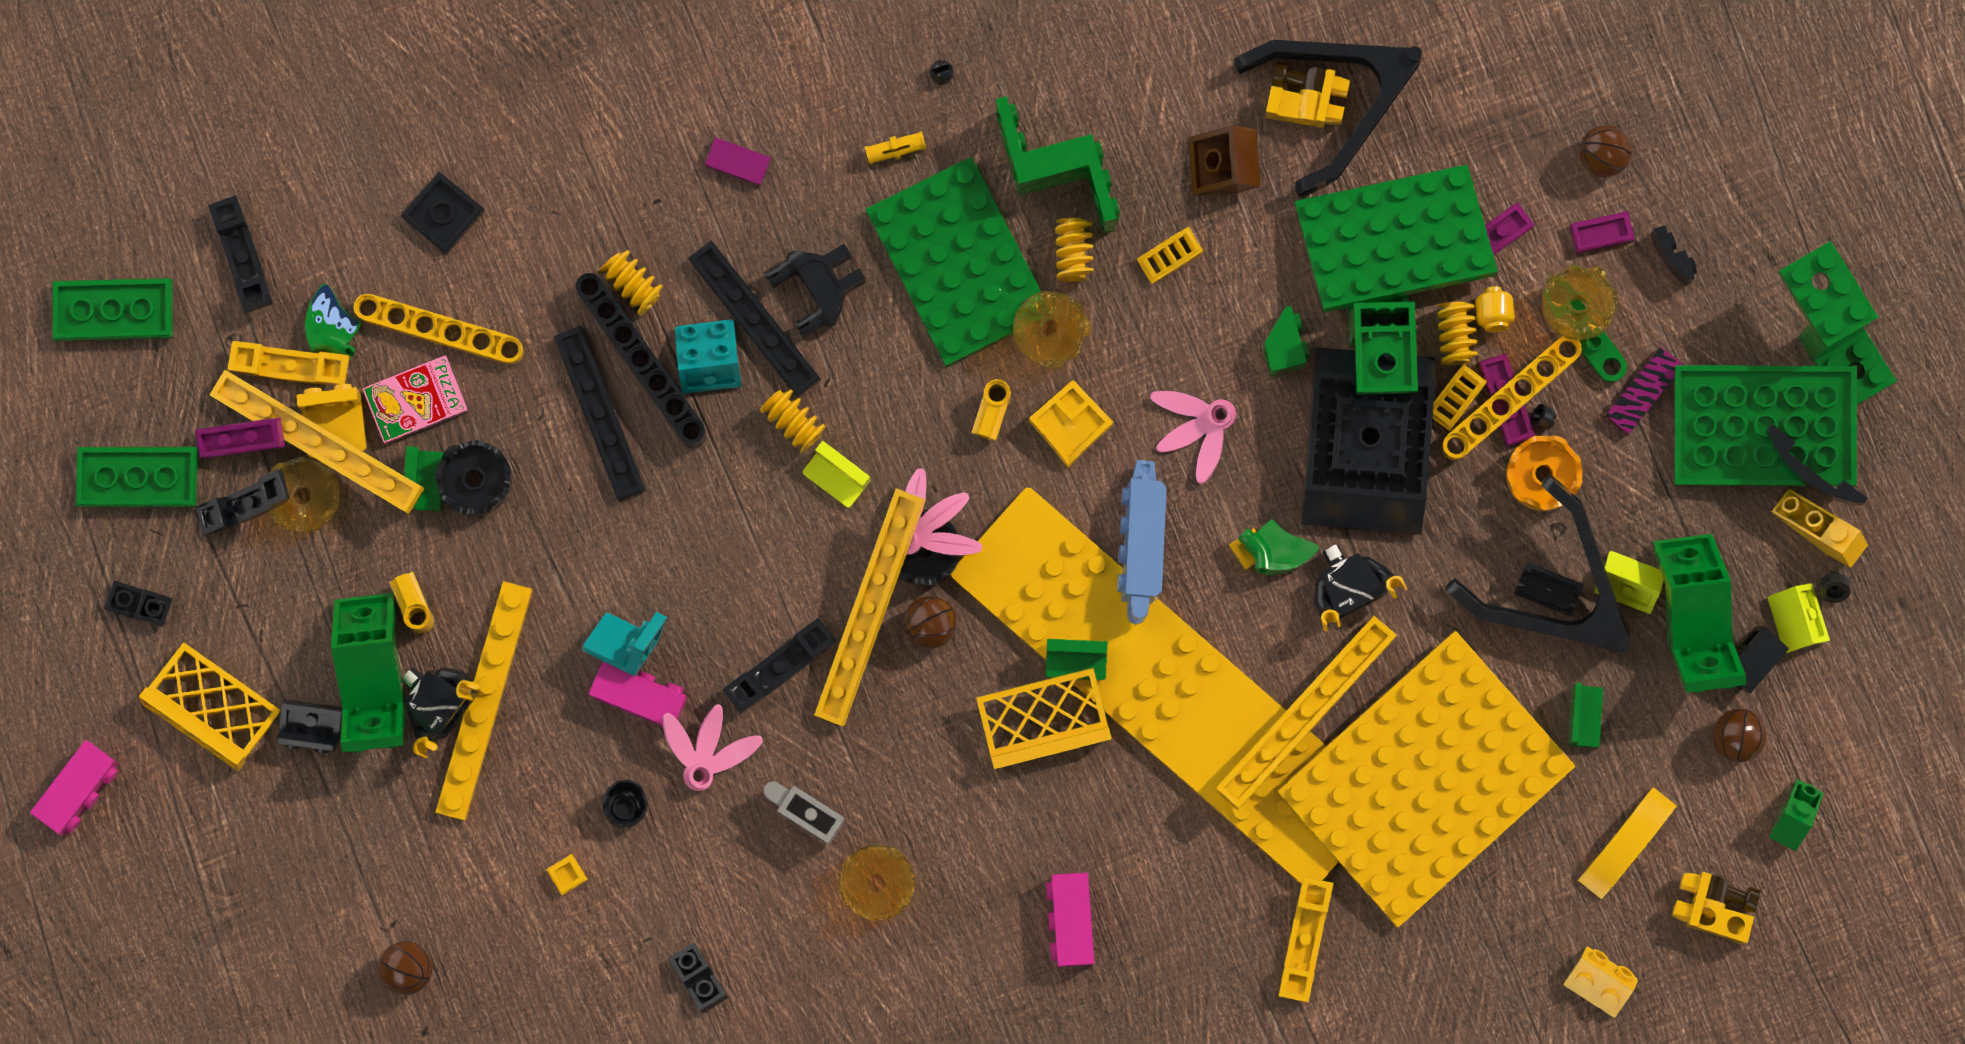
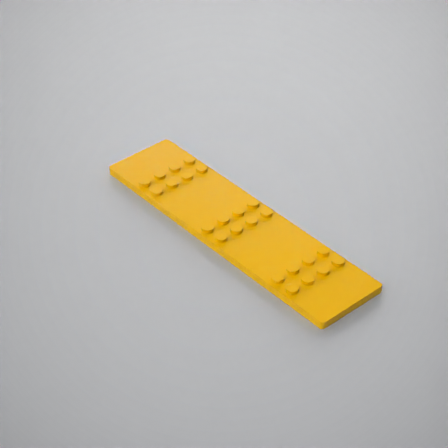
M1025 488L977 541L982 545V550L978 553L965 555L957 564L951 574V578L1045 661L1047 639L1108 641L1106 679L1103 681L1097 680L1104 712L1302 885L1303 877L1322 881L1338 861L1276 791L1325 748L1326 745L1312 732H1309L1237 811L1215 789L1280 719L1286 710L1159 599L1149 604L1148 615L1142 624L1140 623L1135 626V624L1129 623V620H1127V602H1121L1122 592H1117L1118 574H1123V568L1032 488ZM1076 679L1073 684L1085 696H1087L1091 689L1090 680ZM1092 694L1090 700L1096 705L1094 695Z

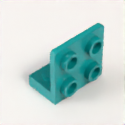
M721 320L675 327L678 371L682 394L742 387L734 320Z
M656 612L650 622L645 620L639 628L610 613H605L583 644L582 651L635 677L658 644L667 617Z

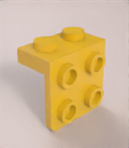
M339 384L334 386V390L322 391V388H309L304 390V394L296 395L297 405L302 411V416L363 452L366 450L361 393L356 387L352 388L351 384Z

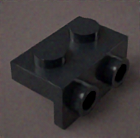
M284 699L281 703L280 728L276 736V743L284 744V747L289 749L306 747L313 748L314 751L319 753L335 751L341 741L343 708Z

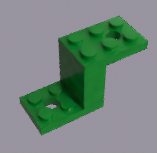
M1007 96L995 99V114L1018 195L1022 196L1088 178L1103 234L1115 231L1116 222L1119 221L1118 215H1120V210L1116 197L1110 198L1109 193H1111L1110 187H1112V182L1108 169L1102 170L1101 165H1103L1102 159L1104 154L1100 141L1094 142L1093 135L1089 134L1026 151L1027 146L1023 132L1017 133L1016 130L1019 127V117L1015 103L1009 104Z
M1831 241L1779 270L1780 278L1809 323L1797 338L1815 366L1859 365L1862 368L1863 375L1862 378L1857 379V405L1897 382L1866 332L1876 321L1878 315ZM1818 274L1825 276L1828 281V287L1824 290L1816 289L1812 284L1813 276Z
M1408 295L1377 302L1354 303L1353 307L1348 308L1349 348H1355L1356 394L1417 393L1415 302H1408ZM1383 355L1392 357L1395 362L1394 368L1389 371L1382 370L1378 366V358Z
M1704 534L1653 541V553L1665 581L1667 644L1685 692L1700 693L1705 690L1731 689L1735 686L1746 685V674L1733 644L1731 579L1713 535Z
M394 593L334 600L331 652L343 708L340 742L342 753H359L377 748L391 749L403 745L405 690L394 636L396 608Z

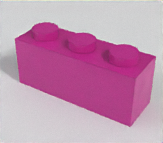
M602 661L589 692V696L593 699L663 727V715L666 713L672 714L679 721L688 697L682 694L684 689L670 682H667L666 686L655 683L656 677L643 671H639L638 675L634 677Z
M85 740L30 813L59 835L65 836L67 832L69 834L73 833L81 822L79 817L86 808L88 810L91 809L100 797L98 792L104 784L109 785L118 774L116 768L119 763L93 743Z
M1088 872L1051 875V882H1046L1047 900H1053L1054 911L1048 913L1049 931L1055 930L1056 943H1050L1051 961H1057V968L1094 965Z

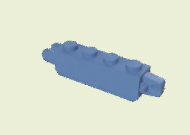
M1144 460L1136 461L1133 476L1127 488H1122L1121 505L1126 506L1125 516H1121L1120 534H1124V545L1119 547L1118 563H1123V574H1118L1117 592H1122L1121 602H1127V620H1129V623L1135 624V626L1143 623L1149 612V604L1158 599L1159 594L1162 592L1167 487L1161 481H1156L1154 461Z

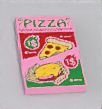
M446 355L362 388L385 445L468 412Z

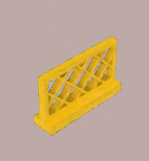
M184 642L148 688L146 687L139 695L140 703L237 772L246 763L245 759L281 714V710ZM187 653L196 660L197 670L179 672L178 661ZM199 662L207 668L200 669ZM175 666V673L169 674ZM201 674H217L220 676L221 687L203 689ZM198 675L200 690L182 693L180 678ZM177 679L178 694L165 695L157 690L164 680ZM224 680L230 683L231 685L225 686ZM240 690L244 693L246 704L228 706L226 691ZM222 692L224 707L206 710L204 695ZM201 695L203 711L189 712L184 709L183 698ZM248 697H250L255 702L249 703ZM174 699H179V700H180V705L177 704V703H176L175 701H173V700H174ZM264 707L271 712L265 722L252 724L250 708ZM247 709L249 724L231 727L229 712ZM225 713L227 728L214 730L208 724L207 715ZM204 716L205 723L197 717ZM260 728L254 735L253 729ZM250 730L251 740L244 750L233 743L232 732ZM228 733L229 739L224 737L222 734Z
M1094 668L976 697L994 769L1112 739ZM1089 676L1091 689L1085 698L1070 690L1077 678ZM1070 681L1067 687L1060 684L1062 682ZM1054 684L1065 690L1056 706L1041 697L1047 686ZM1041 688V690L1039 691L1038 695L1035 694L1034 692L1030 691V690H1034V689ZM1027 692L1035 697L1027 713L1012 705L1018 693ZM1068 693L1083 701L1075 716L1059 708ZM1092 694L1094 695L1096 705L1089 701ZM1012 695L1009 702L1002 699L1003 697ZM996 699L1006 705L998 720L986 714L984 702ZM1039 700L1053 708L1045 724L1030 716ZM1086 704L1097 709L1100 722L1087 725L1078 719ZM1009 708L1024 716L1016 731L1001 723ZM1057 711L1072 719L1065 731L1057 732L1049 727ZM1027 719L1043 727L1037 738L1029 740L1019 734ZM988 720H990V721H992L993 723H995V725H994V727L992 728V730H990V726H989ZM1075 722L1082 725L1081 727L1072 729ZM998 726L1013 734L1008 745L995 748L992 736ZM1046 729L1053 733L1043 736ZM1017 737L1024 740L1022 742L1014 743Z

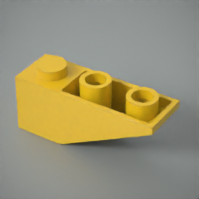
M1791 489L1786 491L1771 511L1773 515L1825 554L1850 569L1868 546L1861 530Z

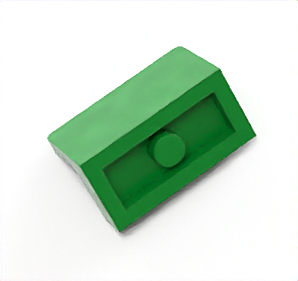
M406 446L404 476L424 488L412 510L441 511L442 498L437 488L435 474L444 452L421 451L419 447Z
M1047 639L1046 677L1054 678L1094 668L1096 680H1105L1108 641ZM1089 676L1077 678L1080 680H1090Z
M1575 683L1572 686L1568 746L1599 748L1603 687L1582 686V683Z

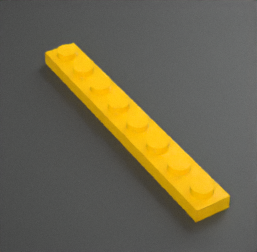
M226 370L223 371L210 393V396L252 421L281 417L285 441L408 514L424 490L422 486Z
M895 489L816 708L815 716L840 726H845L926 499L901 489Z
M505 581L502 583L474 679V683L479 684V689L475 690L478 696L464 713L436 808V813L463 821L467 819L533 590L531 588Z
M1373 616L1216 787L1215 791L1238 811L1394 641L1397 635L1377 617Z

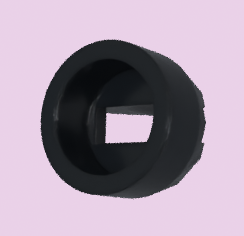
M945 60L934 62L930 67L932 81L938 85L948 84L953 78L952 65ZM948 67L949 69L937 74L934 73L935 70Z
M1539 404L1532 412L1531 424L1539 429H1551L1555 426V421L1553 420L1557 418V415L1552 408Z

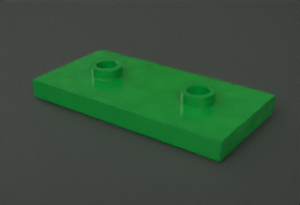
M172 278L52 281V340L54 342L173 339Z
M77 447L75 506L77 508H197V447Z

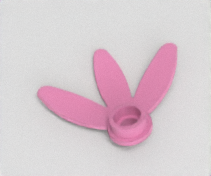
M1152 392L1150 399L1157 405L1178 414L1197 417L1167 434L1158 443L1156 450L1159 453L1176 451L1194 443L1206 434L1199 452L1196 468V480L1199 484H1204L1217 467L1223 447V429L1230 427L1236 419L1235 407L1231 402L1223 399L1215 400L1209 405L1205 401L1181 392ZM1220 409H1224L1227 413L1224 420H1219L1217 417V412Z
M920 468L911 477L906 492L926 499V473L924 469ZM959 493L935 504L922 517L920 515L907 554H914L921 547L948 555H968L980 552L982 545L973 539L953 533H933L934 530L949 522L961 511L968 502L969 495L967 493Z
M718 704L709 711L700 727L695 751L679 721L670 713H666L662 718L667 743L677 759L686 767L683 773L684 782L688 788L694 791L707 789L713 781V773L727 770L739 764L753 754L763 742L762 737L759 735L749 736L730 743L713 756L720 737L723 721L722 706ZM696 770L702 773V778L698 782L693 778Z

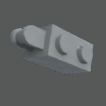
M769 782L764 787L766 798L779 806L778 814L828 846L831 845L846 821L843 816L794 785L791 790L777 782Z

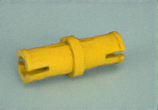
M922 131L897 139L896 136L890 137L889 141L865 146L869 165L894 157L898 160L901 159V155L927 149Z

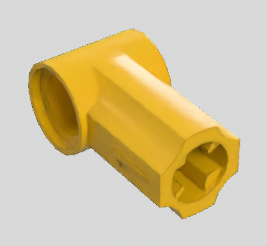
M995 379L986 384L971 432L972 434L988 440H997L1007 406L1011 400L1010 388L1006 382ZM995 387H1001L1005 390L1006 396L1002 401L995 402L989 398V392Z
M414 572L400 575L390 581V586L408 628L415 634L429 632L434 625V617L428 608ZM417 612H424L426 614V619L421 625L412 624V617Z

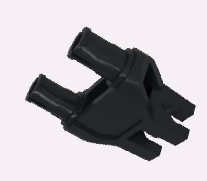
M845 244L825 255L791 251L787 253L788 256H786L785 261L763 272L773 289L794 275L800 276L818 305L816 311L794 322L803 339L825 325L827 327L835 326L845 296L866 283V278L860 268L839 280L833 272V269L851 259V253Z

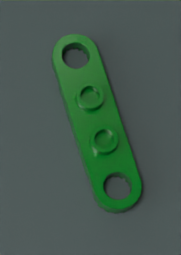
M1560 280L1549 283L1543 292V302L1564 332L1579 340L1582 348L1581 354L1588 364L1591 365L1599 378L1604 382L1615 383L1622 379L1627 370V363L1624 357L1571 286ZM1555 288L1563 290L1566 295L1565 302L1561 304L1554 303L1550 299V291ZM1607 360L1616 361L1620 367L1618 374L1608 375L1603 369L1604 362Z

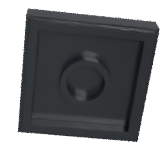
M439 171L402 213L401 218L447 255L485 212V209Z

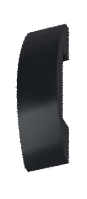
M235 195L209 204L208 207L226 254L244 313L247 314L272 305L273 301L266 277L237 196Z
M1773 424L1766 430L1768 440L1780 461L1807 487L1841 503L1862 506L1868 498L1845 480L1835 489L1790 454L1788 451L1796 442Z
M282 469L257 479V483L226 497L214 498L197 506L196 511L203 535L213 534L262 516L287 502L290 496Z
M817 618L795 634L794 638L750 671L743 673L723 688L722 691L741 714L807 667L836 643V639L822 621Z

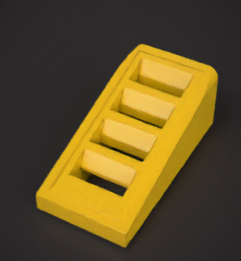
M1187 227L1136 260L1151 285L1203 256V249L1191 229ZM1184 239L1192 251L1188 254L1180 243ZM1175 246L1181 259L1176 260L1170 247ZM1161 252H1164L1171 264L1170 266L1166 267L1159 255ZM1151 258L1155 260L1161 270L1157 274L1148 261Z
M1463 364L1435 400L1432 419L1450 432L1486 385L1487 381ZM1463 376L1475 385L1474 390L1461 382L1460 378ZM1453 387H1457L1468 398L1466 400L1452 390ZM1448 396L1461 407L1457 410L1444 399ZM1439 406L1443 407L1453 415V418L1450 420L1439 412L1437 408Z

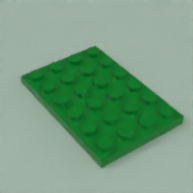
M972 156L865 209L945 367L1052 315L1049 305Z
M1468 164L1297 200L1294 203L1323 313L1353 307L1354 303L1387 300L1494 277L1498 274Z
M1675 365L1674 486H1806L1784 466L1774 452L1766 434V430L1773 424L1796 442L1788 452L1833 487H1838L1843 480L1856 487L1857 366Z

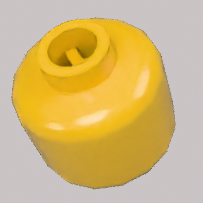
M1501 287L1485 288L1484 293L1476 297L1475 311L1477 324L1485 328L1486 332L1496 333L1508 329V325L1514 322L1513 297L1510 293L1502 291Z

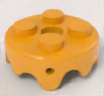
M1534 436L1519 445L1511 455L1506 468L1508 488L1513 497L1529 509L1544 512L1557 510L1563 507V505L1541 486L1543 483L1536 478L1535 471L1539 467H1547L1557 480L1576 495L1582 484L1581 459L1562 437Z

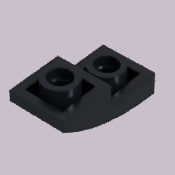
M1665 225L1654 228L1650 236L1662 261L1684 285L1691 284L1695 279L1694 274H1697L1693 257H1688L1686 250L1674 253L1676 241L1673 233L1667 232Z
M114 580L104 609L163 627L173 598Z
M695 943L668 958L702 1014L728 999V996Z

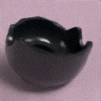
M629 779L616 781L608 787L602 799V810L610 824L619 828L634 827L643 820L648 807L643 787Z

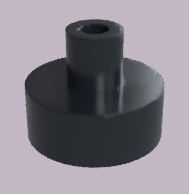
M1831 571L1820 580L1821 597L1825 601L1832 603L1846 600L1850 596L1849 579L1838 571Z

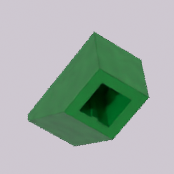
M1292 306L1285 307L1263 345V352L1270 376L1305 368L1306 359L1310 358L1307 342H1301L1298 332L1302 330L1299 313H1293Z
M1797 779L1775 819L1769 838L1796 852L1812 828L1824 793L1817 790L1813 785L1806 784Z

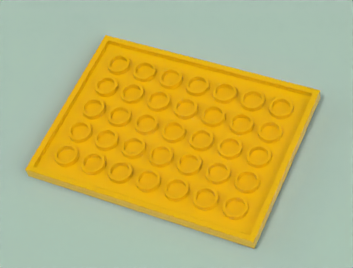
M1453 631L1276 792L1394 926L1399 928L1576 766L1457 631Z

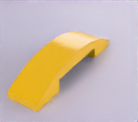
M232 341L228 371L291 382L339 385L346 382L350 356L327 352L311 353L264 347L262 344Z
M1652 787L1634 809V812L1577 881L1602 900L1676 808V805Z
M1303 877L1278 995L1280 997L1309 1002L1315 974L1314 970L1333 888V883Z

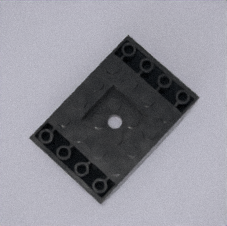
M1315 347L1301 525L1421 535L1427 496L1435 391V357L1417 356V393L1356 394L1355 351ZM1384 355L1378 358V366L1382 370L1389 371L1394 368L1395 363L1386 360ZM1364 430H1375L1379 436L1378 441L1375 444L1365 443L1362 439V432Z

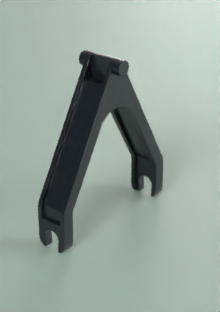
M1271 40L1234 59V65L1239 74L1276 58L1362 64L1369 68L1378 78L1381 89L1379 97L1331 165L1295 182V190L1299 197L1305 196L1339 179L1415 71L1420 67L1422 51L1416 46L1407 48Z
M1548 473L1543 479L1541 486L1572 513L1599 592L1598 602L1592 612L1582 619L1566 621L1487 604L1455 577L1446 585V591L1480 620L1625 652L1630 645L1629 635L1583 503L1559 480Z

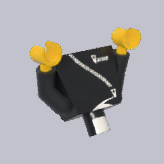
M1336 544L1322 552L1330 567L1320 573V579L1315 583L1314 605L1322 620L1323 630L1328 631L1327 623L1335 622L1339 628L1342 617L1385 596L1388 591L1391 597L1395 599L1398 596L1394 589L1403 587L1406 591L1407 587L1403 578L1395 576L1386 566L1368 556L1361 557L1357 553L1346 559L1339 545Z
M442 667L436 670H429L423 676L415 668H411L402 679V682L412 690L404 704L409 710L408 716L416 738L413 751L425 759L428 758L426 754L427 749L432 751L437 749L436 743L431 740L446 738L478 696L475 690L479 689V684L472 682L461 669Z

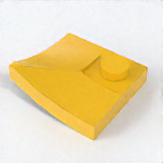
M1074 380L1029 418L1031 425L1041 434L1068 468L1107 432L1114 423Z

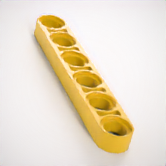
M372 294L360 295L354 303L355 314L360 320L369 324L508 365L518 363L524 355L521 342L507 334ZM367 300L373 301L376 304V311L370 316H364L360 313L361 304ZM393 309H400L405 314L404 320L400 324H392L388 320V315ZM423 317H428L433 321V327L427 333L419 332L416 327L418 320ZM457 326L461 329V336L457 341H449L445 338V331L448 327ZM480 334H485L490 339L489 346L483 350H478L473 345L474 338ZM506 343H514L518 346V353L515 357L506 358L502 355V348Z
M1570 335L1559 338L1445 437L1441 446L1445 457L1454 461L1464 458L1573 364L1581 354L1582 348L1579 340ZM1563 342L1572 343L1576 349L1575 355L1569 358L1562 356L1559 352L1560 344ZM1541 361H1547L1552 364L1554 371L1549 377H1543L1537 372V364ZM1520 380L1527 381L1531 386L1530 394L1527 396L1518 395L1514 388L1515 383ZM1500 399L1507 402L1509 406L1508 413L1501 416L1495 414L1492 410L1493 402ZM1474 419L1483 420L1486 424L1485 433L1481 435L1474 434L1470 430V422ZM1450 439H1460L1464 444L1463 452L1460 454L1451 453L1447 448V443Z

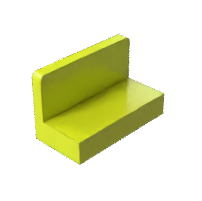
M822 441L815 450V456L804 468L803 475L845 507L850 508L871 482L870 476Z
M1610 551L1604 567L1616 601L1651 614L1664 582L1660 569ZM1596 586L1594 593L1599 594Z
M1812 583L1795 586L1768 596V602L1780 640L1789 648L1786 653L1830 641Z

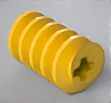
M1082 218L1058 219L1056 222L1061 225L1055 228V233L1060 235L1056 239V245L1062 248L1056 251V256L1062 260L1056 263V268L1062 272L1057 274V280L1064 282L1087 280L1085 275L1093 273L1094 268L1085 266V263L1093 261L1092 256L1085 255V251L1093 249V245L1085 243V239L1093 237V233L1084 231V228L1092 226L1093 222Z
M626 250L610 258L600 268L598 273L603 274L607 272L605 281L608 283L615 281L613 285L615 291L624 289L621 297L624 300L632 297L629 306L631 308L640 306L638 315L641 316L659 300V293L663 285L659 284L652 287L651 284L655 277L652 275L644 279L643 275L646 268L643 267L635 270L638 259L636 258L628 262L626 259L630 251Z
M1465 302L1438 304L1437 306L1443 309L1438 311L1437 317L1445 320L1438 324V329L1445 332L1439 335V341L1445 343L1439 350L1441 354L1447 355L1440 360V364L1447 366L1470 364V358L1477 356L1478 352L1469 350V346L1477 344V340L1468 338L1469 334L1476 332V328L1467 326V323L1476 319L1475 316L1467 315V311L1474 309L1475 305Z
M791 389L784 393L779 390L763 404L760 412L766 413L770 411L767 419L770 422L778 420L775 426L778 431L787 428L784 437L786 439L795 437L792 446L797 448L803 445L800 454H802L821 437L825 425L814 426L817 419L816 415L808 419L805 417L809 408L805 407L801 410L797 408L801 402L800 398L793 401L789 400L793 393Z

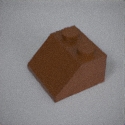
M1231 125L1188 137L1193 195L1240 193L1261 187L1256 129Z

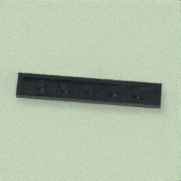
M712 240L688 258L689 262L797 398L821 381V378Z
M582 326L555 335L554 339L618 502L646 492Z

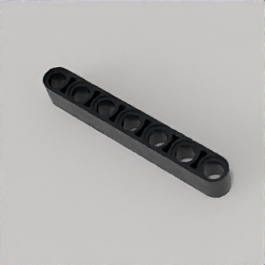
M593 273L581 275L577 279L576 290L583 304L681 442L689 448L700 447L706 440V430L700 418L602 280ZM589 282L598 285L597 291L592 295H586L582 292L584 285ZM603 307H613L615 309L614 315L609 319L601 318L599 313ZM622 330H628L632 333V337L629 342L620 343L616 340L617 334ZM639 354H645L649 357V362L644 367H637L633 364L634 358ZM656 378H662L666 381V386L661 391H654L650 388L651 382ZM673 402H679L683 405V410L678 415H670L667 412L668 406ZM690 426H696L700 429V435L694 440L687 439L684 436L685 430Z

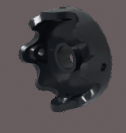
M471 440L459 445H452L445 450L436 470L435 479L441 498L452 510L462 515L474 517L492 513L504 503L511 490L512 472L509 463L497 447L483 441ZM477 471L482 474L483 481L478 487L467 485L466 478L469 473Z
M923 509L921 517L928 511L927 509ZM950 521L933 531V533L957 534ZM931 551L929 556L921 558L915 553L906 554L898 578L909 585L917 587H929L939 584L953 573L960 555H948Z

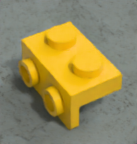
M1586 947L1580 960L1563 985L1615 1018L1633 993L1638 979L1628 968L1617 966L1608 960V957L1603 952Z

